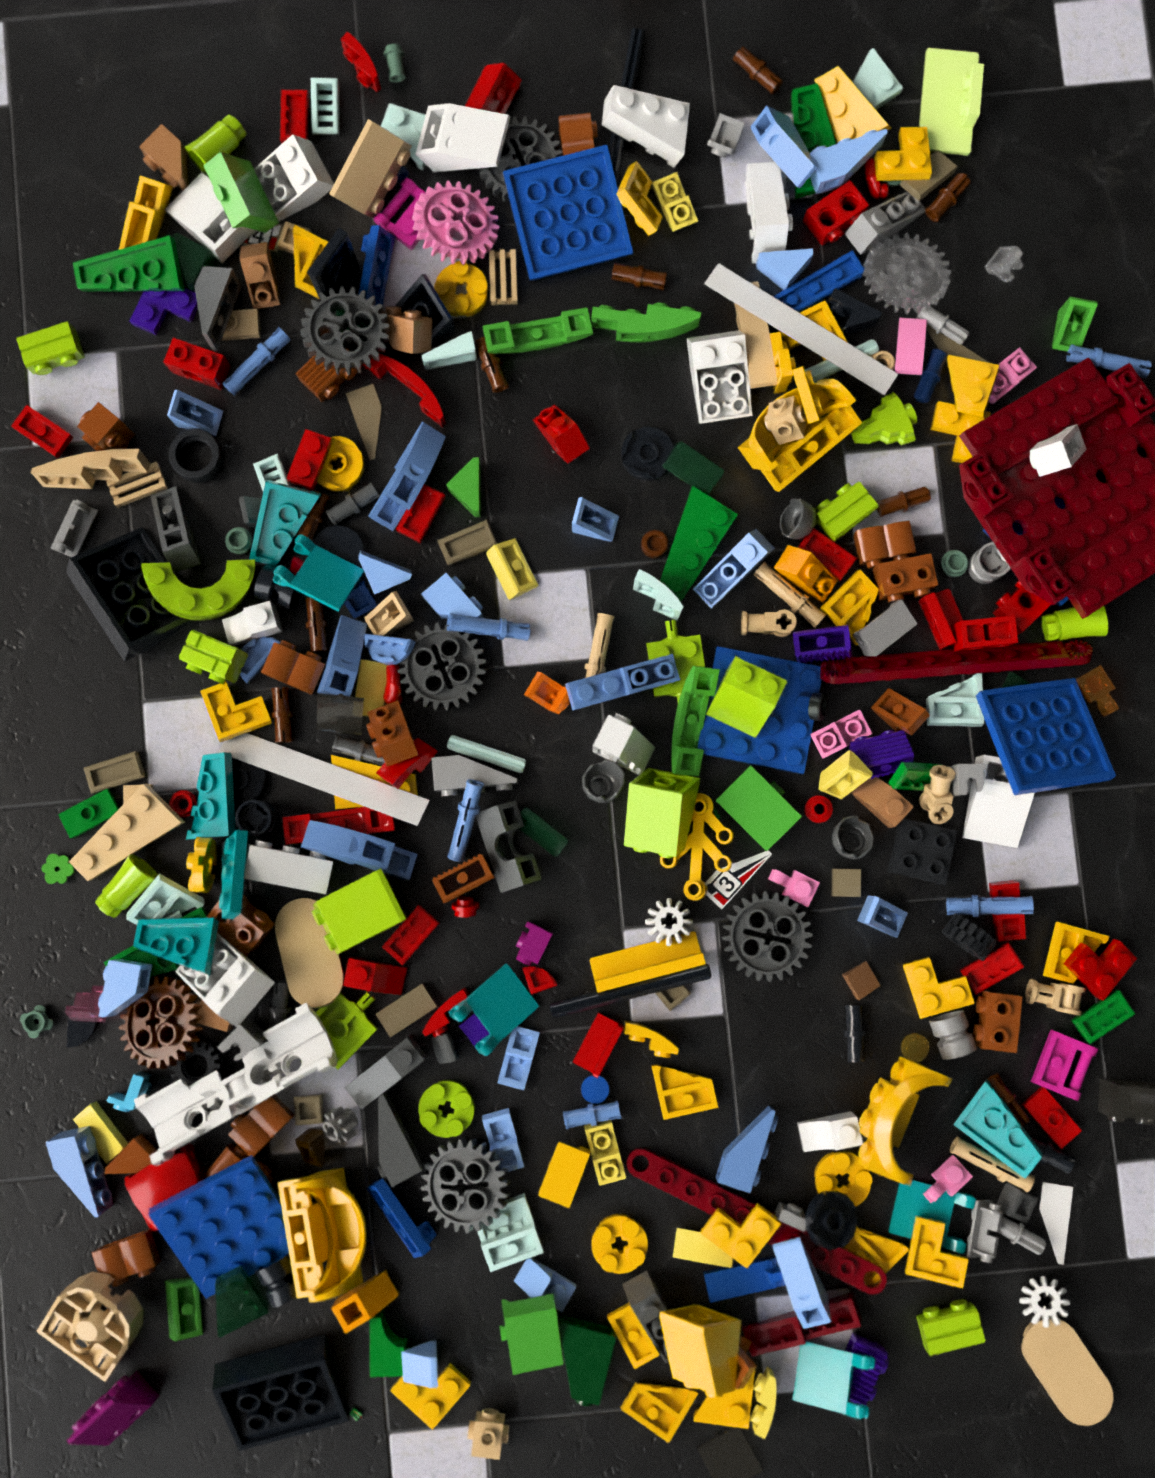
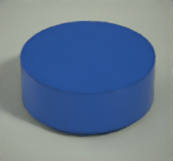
M589 1075L582 1082L581 1092L586 1101L597 1104L607 1098L609 1085L603 1076L599 1075L596 1078Z

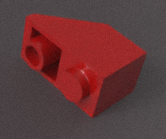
M556 405L544 409L539 416L533 419L549 444L566 463H570L590 449L577 423Z

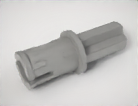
M927 303L917 316V319H927L926 324L935 329L936 334L941 332L960 345L965 342L969 335L966 329L949 319L950 315L945 316Z
M1002 1215L1001 1228L998 1233L1010 1239L1012 1244L1018 1243L1037 1255L1042 1254L1046 1247L1043 1238L1025 1229L1024 1224H1017Z

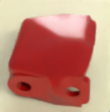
M191 1143L181 1147V1153L174 1154L173 1158L165 1161L159 1166L150 1164L138 1173H131L125 1177V1186L135 1206L141 1212L152 1231H157L158 1228L148 1215L149 1208L207 1178L203 1163Z

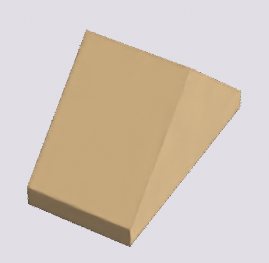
M397 591L387 596L364 618L373 635L389 636L414 621Z

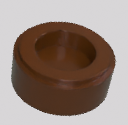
M659 530L647 532L641 542L643 553L650 558L662 557L668 548L667 536Z

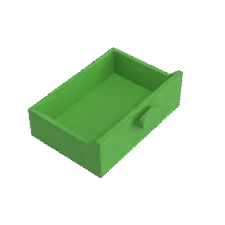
M219 152L204 165L214 187L213 191L221 202L232 228L245 227L266 233L279 223L250 161Z
M751 765L716 799L766 852L802 817L782 797L785 792L774 781L769 784Z
M553 1294L509 1302L505 1299L501 1300L505 1326L500 1325L502 1341H508L513 1375L563 1365Z

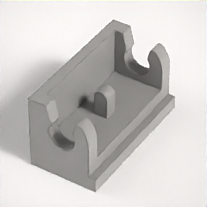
M899 599L863 629L856 631L853 637L864 656H877L916 626L917 622L902 599Z
M956 764L949 766L956 773L949 789L953 798L955 796L967 795L970 792L971 778L977 782V792L982 791L984 787L983 770L986 769V764Z
M250 1019L239 1024L218 1048L224 1053L232 1045L234 1047L239 1045L241 1052L234 1058L237 1061L244 1058L253 1049L268 1042V1040L263 1036L265 1031Z

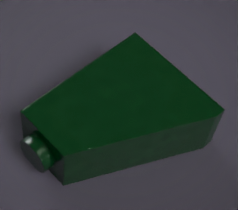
M561 1314L559 1328L571 1399H575L582 1406L590 1407L592 1404L599 1406L616 1340V1333L611 1327Z

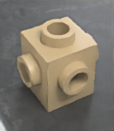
M795 396L784 399L780 398L769 403L768 412L765 416V425L769 432L772 431L777 443L781 445L804 438L807 417L803 406H799Z
M486 1408L482 1411H477L475 1421H469L467 1439L473 1440L471 1457L500 1460L502 1443L507 1444L509 1425L504 1424L505 1414L499 1413L496 1409Z

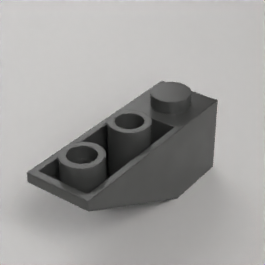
M646 1270L622 1285L632 1310L663 1361L667 1363L669 1359L659 1317L661 1311L669 1309Z

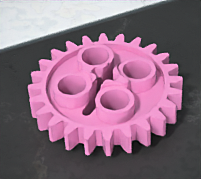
M446 181L444 188L439 182L436 183L435 189L427 187L426 193H421L419 200L416 201L412 220L415 221L413 230L418 231L417 240L425 239L423 248L432 247L431 255L434 256L440 253L442 262L446 257H450L451 264L453 265L456 259H460L462 265L466 264L468 258L472 263L476 262L477 257L483 259L486 252H489L493 244H495L499 226L496 225L498 216L492 215L495 207L486 206L489 198L480 199V190L474 193L470 192L471 185L469 184L465 189H462L460 181L457 182L455 187H452L449 181Z

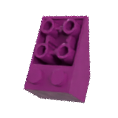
M138 1370L130 1377L124 1374L71 1427L75 1432L69 1437L67 1442L76 1445L109 1446L152 1406L159 1395Z

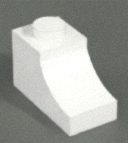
M1078 425L1067 427L1055 436L1038 442L1030 450V462L1032 467L1037 469L1039 477L1071 467L1086 451Z
M271 601L243 608L242 612L222 619L228 644L231 646L283 632L277 607Z
M851 1111L797 1122L804 1152L822 1149L840 1150L863 1144L857 1116Z

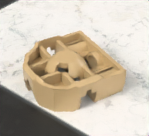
M91 1272L77 1278L57 1297L36 1332L106 1382L138 1335L143 1325V1308L135 1294L129 1289L122 1296H119L117 1293L115 1296L110 1294L112 1290L109 1287L114 1281L113 1277L107 1274ZM102 1305L107 1307L105 1311L100 1309ZM58 1325L59 1327L57 1328L55 1333L52 1334V1331ZM79 1339L84 1341L87 1347L83 1348L78 1346L75 1340ZM106 1358L99 1368L98 1365L101 1362V1360Z

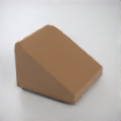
M867 961L842 974L857 1000L864 998L880 986Z

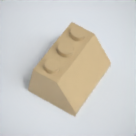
M368 119L329 194L364 215L374 218L375 214L377 215L382 210L385 203L383 199L388 190L395 186L398 178L396 175L399 169L408 162L412 145Z

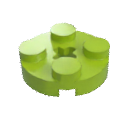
M442 1080L434 1083L425 1090L420 1099L418 1107L420 1122L423 1127L435 1136L442 1138L459 1136L468 1128L475 1112L474 1100L469 1090L462 1083L454 1080ZM446 1101L451 1102V1108L455 1110L454 1113L444 1116L442 1115V1110L439 1109V1105H444Z

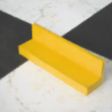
M691 931L689 936L680 934L682 938V943L680 944L676 942L673 936L671 937V946H666V938H664L659 944L653 941L590 958L589 961L597 992L705 965L704 955L700 950L696 932Z

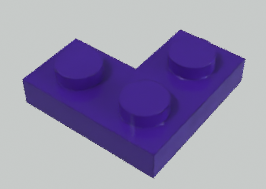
M185 288L184 291H144L129 322L133 326L157 335L167 312L192 322L198 310L196 293Z

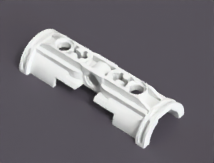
M305 1003L296 1008L297 1014L263 1032V1036L268 1042L253 1049L242 1058L245 1068L222 1080L220 1073L216 1070L189 1086L182 1079H179L151 1096L143 1094L134 1099L136 1108L146 1117L151 1127L154 1128L160 1147L157 1152L150 1155L152 1165L159 1166L165 1161L173 1158L177 1148L234 1116L255 1107L270 1096L318 1070L324 1073L329 1068L337 1065L336 1052L328 1032L309 1004ZM300 1058L302 1064L299 1070L290 1072L292 1061ZM271 1074L275 1075V1076L272 1078V1080L269 1081V1080H270V1075H271ZM202 1113V1123L198 1127L193 1128V1118L197 1114Z

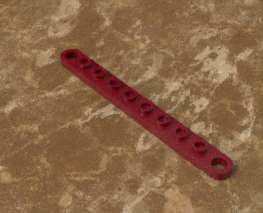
M1075 640L1074 642L1070 641V643L1055 641L1017 644L954 652V649L851 657L850 659L845 658V660L824 661L820 667V678L830 684L864 683L868 681H891L894 679H917L920 677H943L958 674L1084 665L1091 661L1093 647L1087 642L1083 643L1081 640L1080 642Z
M635 1148L628 1155L627 1169L633 1176L710 1215L719 1208L741 1225L756 1206V1203L646 1148ZM638 1155L645 1156L649 1161V1165L644 1170L636 1169L633 1165V1159ZM768 1210L770 1213H772L774 1216H776V1214H775L774 1212ZM781 1221V1225L767 1242L773 1246L776 1243L801 1238L814 1267L868 1294H878L886 1286L887 1278L881 1266L844 1247L827 1250L817 1246L809 1238L807 1230L803 1232ZM869 1271H875L879 1274V1282L874 1286H869L864 1282V1276Z

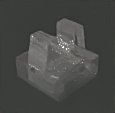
M1018 246L999 247L984 268L990 275H996L1004 282H1011L1014 276L1010 270H1017L1023 267L1020 259L1023 253Z

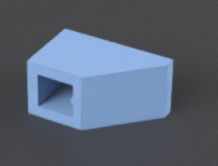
M445 573L422 593L425 601L441 619H447L449 613L483 618L480 612L483 609L482 605L474 596L468 598L463 592L465 586L456 576L450 578Z
M124 959L109 960L103 974L105 980L104 990L98 1001L99 1017L116 1016L148 992L152 964Z

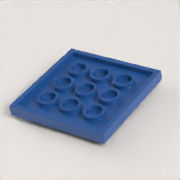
M607 145L503 171L530 281L633 254L622 204L617 196L618 188Z
M717 646L712 668L720 669L716 691L735 656L787 680L775 708L756 738L705 715L697 748L703 749V755L803 775L814 720L809 718L808 706L812 694L819 693L822 680L820 678V666ZM709 696L706 713L714 696Z
M1075 678L982 690L976 695L1014 796L1110 781L1116 776Z
M253 1155L149 1208V1217L205 1298L254 1274L255 1270L259 1267L262 1269L268 1267L289 1253L280 1197Z

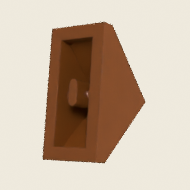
M140 1134L133 1138L105 1168V1174L138 1173L146 1166L152 1164L150 1155L158 1150Z

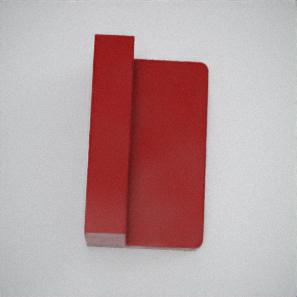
M505 63L486 65L465 107L505 114L522 79Z
M945 589L938 593L933 592L924 596L918 602L939 650L954 645L956 640L953 636L951 625L963 621V618L950 589Z
M598 1012L573 1059V1063L592 1073V1076L598 1078L624 1028L623 1025Z

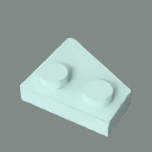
M389 103L381 126L412 145L410 158L419 169L424 170L426 164L415 154L426 115Z
M977 673L961 683L958 682L949 686L944 691L928 696L926 699V710L930 716L927 718V726L982 727L984 725V717L976 699V695L983 690L982 673Z

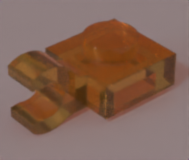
M1101 665L1076 679L1088 703L1096 700L1098 708L1104 717L1119 709L1109 694L1115 687Z

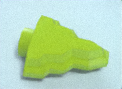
M892 392L883 397L881 405L872 410L870 418L862 421V424L852 432L851 436L854 443L871 444L880 440L885 444L898 442L900 445L915 442L916 439L912 426L917 423L915 410L910 403L903 405L899 397Z

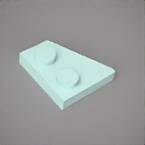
M874 48L871 49L853 83L877 110L899 95L903 87Z
M159 874L126 913V920L137 925L139 919H178L182 917L183 912L193 907L197 909L203 907L204 898L194 892H189L185 887Z

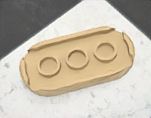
M299 898L287 903L278 913L275 921L276 937L290 994L302 1005L307 1003L311 1008H322L333 1003L340 994L344 983L343 967L340 955H337L335 950L330 951L325 942L324 936L327 933L323 925L318 926L312 915V910H314L313 904L316 901L309 898Z
M1040 1317L1035 1325L1030 1322L1023 1333V1344L1021 1343L1022 1354L1057 1408L1069 1421L1078 1425L1089 1426L1102 1421L1110 1412L1113 1404L1112 1387L1077 1333L1067 1322L1061 1319V1323L1056 1326L1049 1317L1050 1324L1048 1328L1043 1327L1042 1317Z

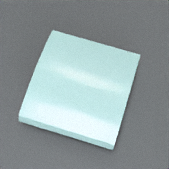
M639 569L634 580L633 590L656 599L653 610L678 621L683 609L679 599L662 582Z
M525 1193L504 1200L507 1206L504 1209H499L502 1215L497 1219L493 1218L491 1225L487 1227L484 1224V1228L478 1231L481 1248L490 1272L544 1253Z

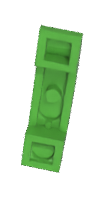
M588 308L564 311L558 317L510 325L509 321L483 325L482 327L487 351L494 354L541 350L593 335Z
M693 665L687 676L674 721L671 752L673 774L699 776L704 750L697 748L700 732L704 725L709 696L715 697L720 669Z

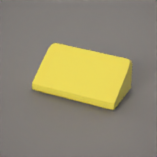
M515 538L495 544L487 551V557L509 600L539 586Z
M360 660L353 714L369 717L368 711L384 706L383 694L386 686V667L388 665L369 660Z
M848 750L821 772L819 790L843 799L871 778L873 773L854 752Z
M97 1101L87 1106L73 1119L79 1128L90 1126L92 1135L96 1140L97 1152L106 1164L128 1145V1142Z

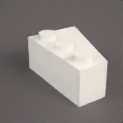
M613 85L604 100L602 125L630 142L633 140L647 148L646 151L648 153L659 155L668 161V165L675 167L685 153L690 103Z
M617 713L615 717L608 715L593 744L592 752L640 775L643 773L655 746L638 730L630 726L631 720Z
M259 840L255 841V845L247 843L244 879L326 894L333 861L327 860L325 855L310 851V856L299 854V848L283 846L282 850L271 848L272 843Z

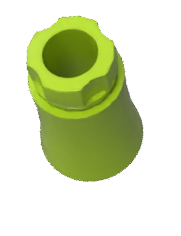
M228 114L222 121H218L198 139L185 146V151L193 163L207 175L204 165L219 152L230 155L247 134L241 123L235 117Z
M1104 606L1084 619L1081 618L1074 607L1042 616L1041 625L1046 641L1106 636L1108 633V619Z
M129 854L122 867L102 890L103 893L97 897L95 903L107 916L116 918L149 887L158 874L146 861L134 854Z

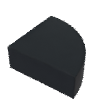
M68 1019L66 1048L75 1047L86 1042L96 1031L99 1019Z

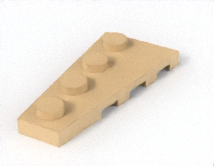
M147 783L142 784L69 862L87 881H91L121 863L129 854L137 853L146 845L161 838L167 832L185 822Z

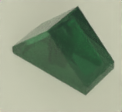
M179 233L173 234L186 284L195 293V281L199 277L202 267H214L217 260L207 248Z

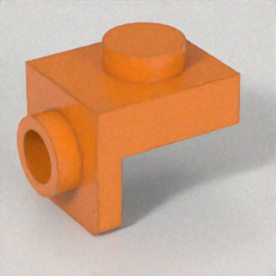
M542 672L536 673L524 694L545 709L556 714H560L570 703L566 687H563Z

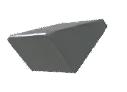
M247 496L239 497L244 523L250 529L256 528L262 499Z
M448 1031L431 1038L439 1064L457 1060L459 1055L451 1032Z
M1006 1183L997 1204L1001 1205V1211L1004 1214L1027 1224L1038 1198Z

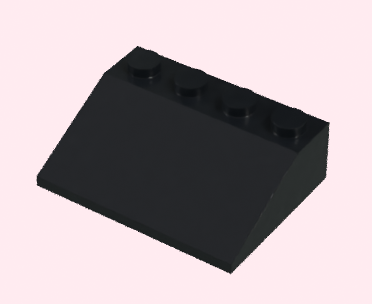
M143 527L69 558L66 570L67 575L124 662L148 651L194 621L172 614L156 601L149 591L141 563L166 562Z
M325 1334L215 1364L212 1392L239 1451L349 1421L334 1355Z

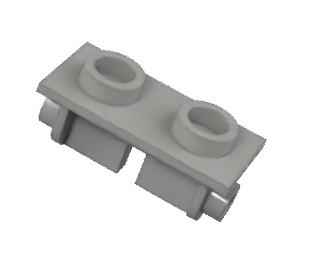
M73 500L51 549L69 557L78 555L98 510L87 506L82 501Z
M976 1200L975 1207L971 1213L973 1220L971 1233L967 1239V1258L981 1257V1261L992 1263L993 1258H996L999 1240L998 1237L989 1235L990 1230L1000 1232L1003 1215L1001 1205L992 1203V1200Z

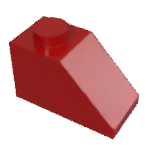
M353 956L348 960L343 986L370 992L402 995L408 967Z

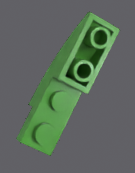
M664 303L648 304L646 314H641L640 311L634 309L619 311L611 306L601 305L593 307L591 326L617 330L616 341H658L672 338L697 328L701 312H697L691 307L670 308Z

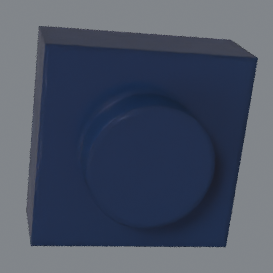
M364 580L356 584L344 603L354 619L378 606Z

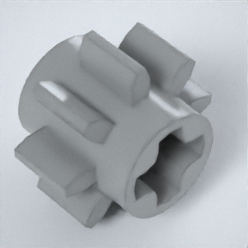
M340 1106L337 1109L333 1108L325 1114L328 1121L323 1124V1130L331 1141L338 1140L341 1143L345 1140L347 1142L356 1135L353 1128L358 1125V1119L351 1109H343Z

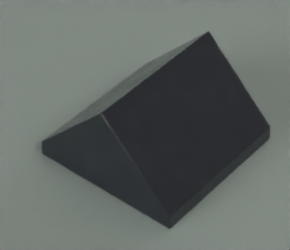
M422 274L395 306L401 307L402 312L415 310L420 311L421 316L432 318V347L453 335L456 331L451 315L426 274Z

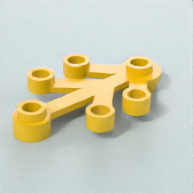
M697 793L695 805L697 802H702L704 809L701 812H697L694 806L691 822L693 821V832L688 835L685 849L677 857L673 858L671 865H667L665 858L660 857V863L663 867L674 868L678 860L691 849L690 880L684 885V894L693 901L701 900L707 894V885L701 880L703 849L713 859L714 866L718 871L727 872L732 867V860L728 856L723 855L704 833L705 822L716 832V839L721 844L731 843L734 839V833L731 829L725 828L713 814V801L708 795L703 793ZM723 831L729 832L730 836L727 841L721 840L720 835ZM722 858H725L728 862V866L725 869L719 867V861ZM693 884H696L699 888L696 895L690 892V887Z

